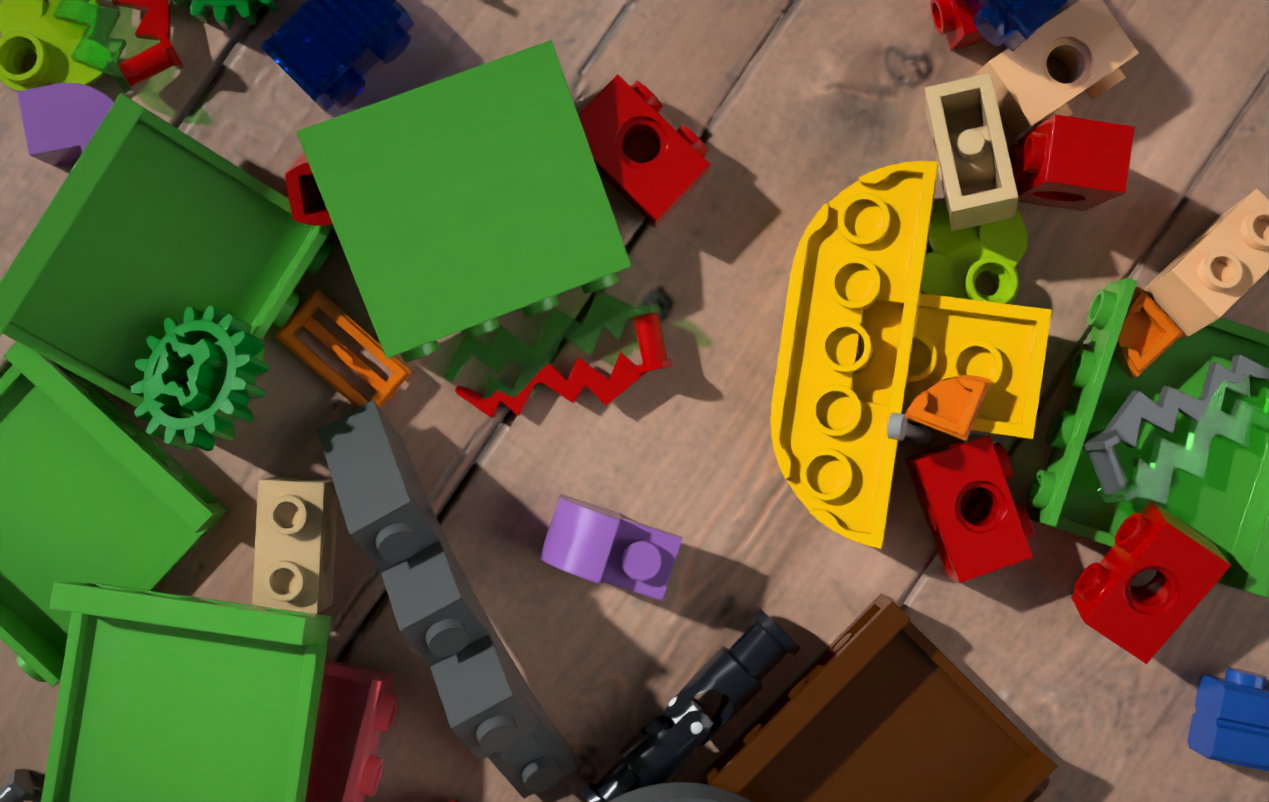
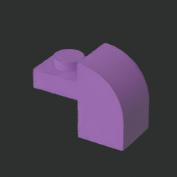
M59 83L17 91L29 156L52 166L77 162L115 100L97 89L76 83Z
M560 494L540 559L578 577L599 584L602 581L663 601L683 538L682 536L620 517L619 512Z

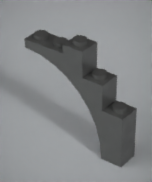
M374 399L318 429L317 432L349 535L381 572L399 630L430 666L451 730L479 761L488 757L524 799L536 792L552 788L561 778L579 769L571 747L552 723L529 688L481 606L432 510L401 436Z

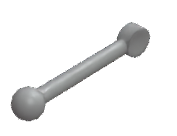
M892 412L888 421L887 436L888 439L900 441L907 436L913 445L924 446L932 438V429L920 423L909 424L907 423L906 414Z

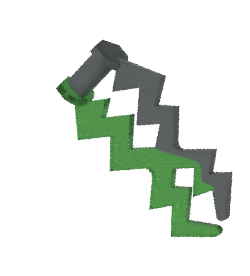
M1233 355L1229 370L1217 362H1210L1199 399L1172 387L1163 386L1156 404L1141 391L1133 390L1106 428L1088 433L1082 449L1088 451L1101 488L1096 490L1098 496L1105 503L1127 502L1135 497L1167 504L1173 468L1204 479L1211 442L1215 435H1219L1242 448H1249L1251 425L1269 433V396L1263 411L1242 400H1235L1230 415L1221 411L1225 390L1243 398H1250L1249 377L1269 380V368L1242 355ZM1178 412L1191 420L1185 448L1162 437H1155L1150 466L1140 458H1133L1130 479L1127 481L1114 445L1122 442L1130 448H1136L1141 420L1166 433H1173Z

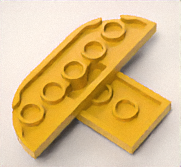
M938 161L902 162L873 170L859 177L858 181L841 191L828 204L825 203L811 220L799 242L793 259L770 415L771 437L779 468L796 496L810 511L809 513L819 522L849 540L882 549L884 544L899 441L888 439L887 436L888 421L892 412L906 414L907 409L919 394L941 380L956 376L974 375L991 379L971 431L1033 439L1052 310L920 293L939 168ZM907 418V422L918 423Z

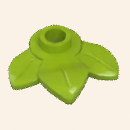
M1 0L0 80L2 83L17 92L59 83H76L89 86L101 79L112 66L114 56L104 47L93 42L97 36L101 21L99 1L49 0L45 2L44 0ZM31 54H36L37 61L30 71L23 73V60Z
M936 203L932 209L928 245L932 253L926 254L921 291L930 295L1012 304L1018 295L1020 284L1015 266L1021 260L1028 247L1027 230L1018 208L1016 209L1015 218L951 232L945 203ZM980 273L989 274L995 281V289L990 296L981 294L976 288V278Z

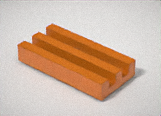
M317 288L275 335L276 338L356 408L374 399L381 409L387 401H390L395 396L401 385L407 382L415 373L396 356L386 359L380 342L322 290ZM318 308L393 372L387 381L312 316ZM302 326L377 391L371 399H368L296 335Z

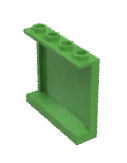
M552 40L296 131L386 359L401 354L403 362L422 358L440 348L437 342L438 339L459 331L462 332L464 339L483 335L500 326L497 318L520 308L524 316L544 312L560 303L558 294L581 286L584 294L605 289L619 282L616 272L632 267Z
M120 93L0 282V337L2 334L8 336L131 405L138 407L144 401V398L132 394L131 386L143 380L144 372L137 369L134 365L138 359L150 358L153 351L146 342L149 335L159 339L166 335L164 329V320L171 317L183 323L187 307L192 306L205 312L210 305L252 325L250 334L263 339L272 324L281 328L293 313L300 299V295L293 292L305 271L307 270L315 274L326 261L334 245V242L327 238L333 226L307 225L293 220L290 202L287 197ZM211 340L209 342L216 343L218 340ZM262 348L254 357L262 360L266 349ZM184 413L181 415L182 418H189L193 416L188 413Z
M1126 278L1108 283L1105 290L1100 289L1090 305L1087 324L1093 326L1086 349H1080L1071 363L1067 383L1073 386L1066 409H1060L1051 423L1047 441L1048 445L1053 446L1046 469H1041L1037 472L1029 489L1028 505L1033 507L1030 520L1113 547L1116 533L1122 523L1132 514L1141 513L1146 505L1152 501L1212 541L1228 560L1231 567L1217 583L1268 598L1269 380L1247 377L1245 374L1240 384L1222 381L1199 421H1191L1178 412L1173 433H1166L1141 420L1136 448H1130L1122 442L1114 445L1129 486L1122 491L1112 494L1103 493L1088 451H1085L1082 447L1088 433L1106 428L1133 390L1141 391L1156 404L1163 386L1172 387L1199 399L1210 362H1217L1229 370L1233 355H1242L1269 368V333L1220 317L1189 337L1177 339L1138 377L1129 378L1116 357L1115 347L1137 281Z
M16 342L4 354V357L12 366L0 378V639L18 655L16 658L17 664L28 676L39 682H47L54 687L60 684L71 612L49 609L53 582H93L155 591L230 509L93 383Z
M53 582L49 609L71 612L41 802H305L332 616L93 582Z

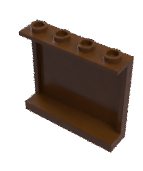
M881 593L705 771L709 785L729 790L752 802H1033L1047 789L1050 783L1049 775L1058 766L1041 752L910 621L911 619L892 600Z

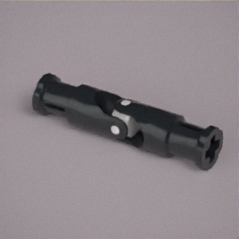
M759 608L753 614L756 621L730 648L722 646L700 668L679 693L671 699L664 714L642 727L620 750L622 758L596 784L592 782L586 784L582 789L588 802H608L622 794L642 787L670 783L683 770L686 763L692 757L693 751L698 746L706 744L763 688L761 680L787 653L795 655L801 649L800 646L765 611ZM709 690L720 691L723 693L720 706L710 718L703 710L699 700L694 697Z

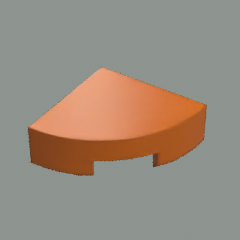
M1136 287L1115 347L1116 357L1129 378L1138 377L1184 334L1141 287Z
M963 375L941 380L925 389L914 399L907 409V418L967 441L991 379L974 375Z

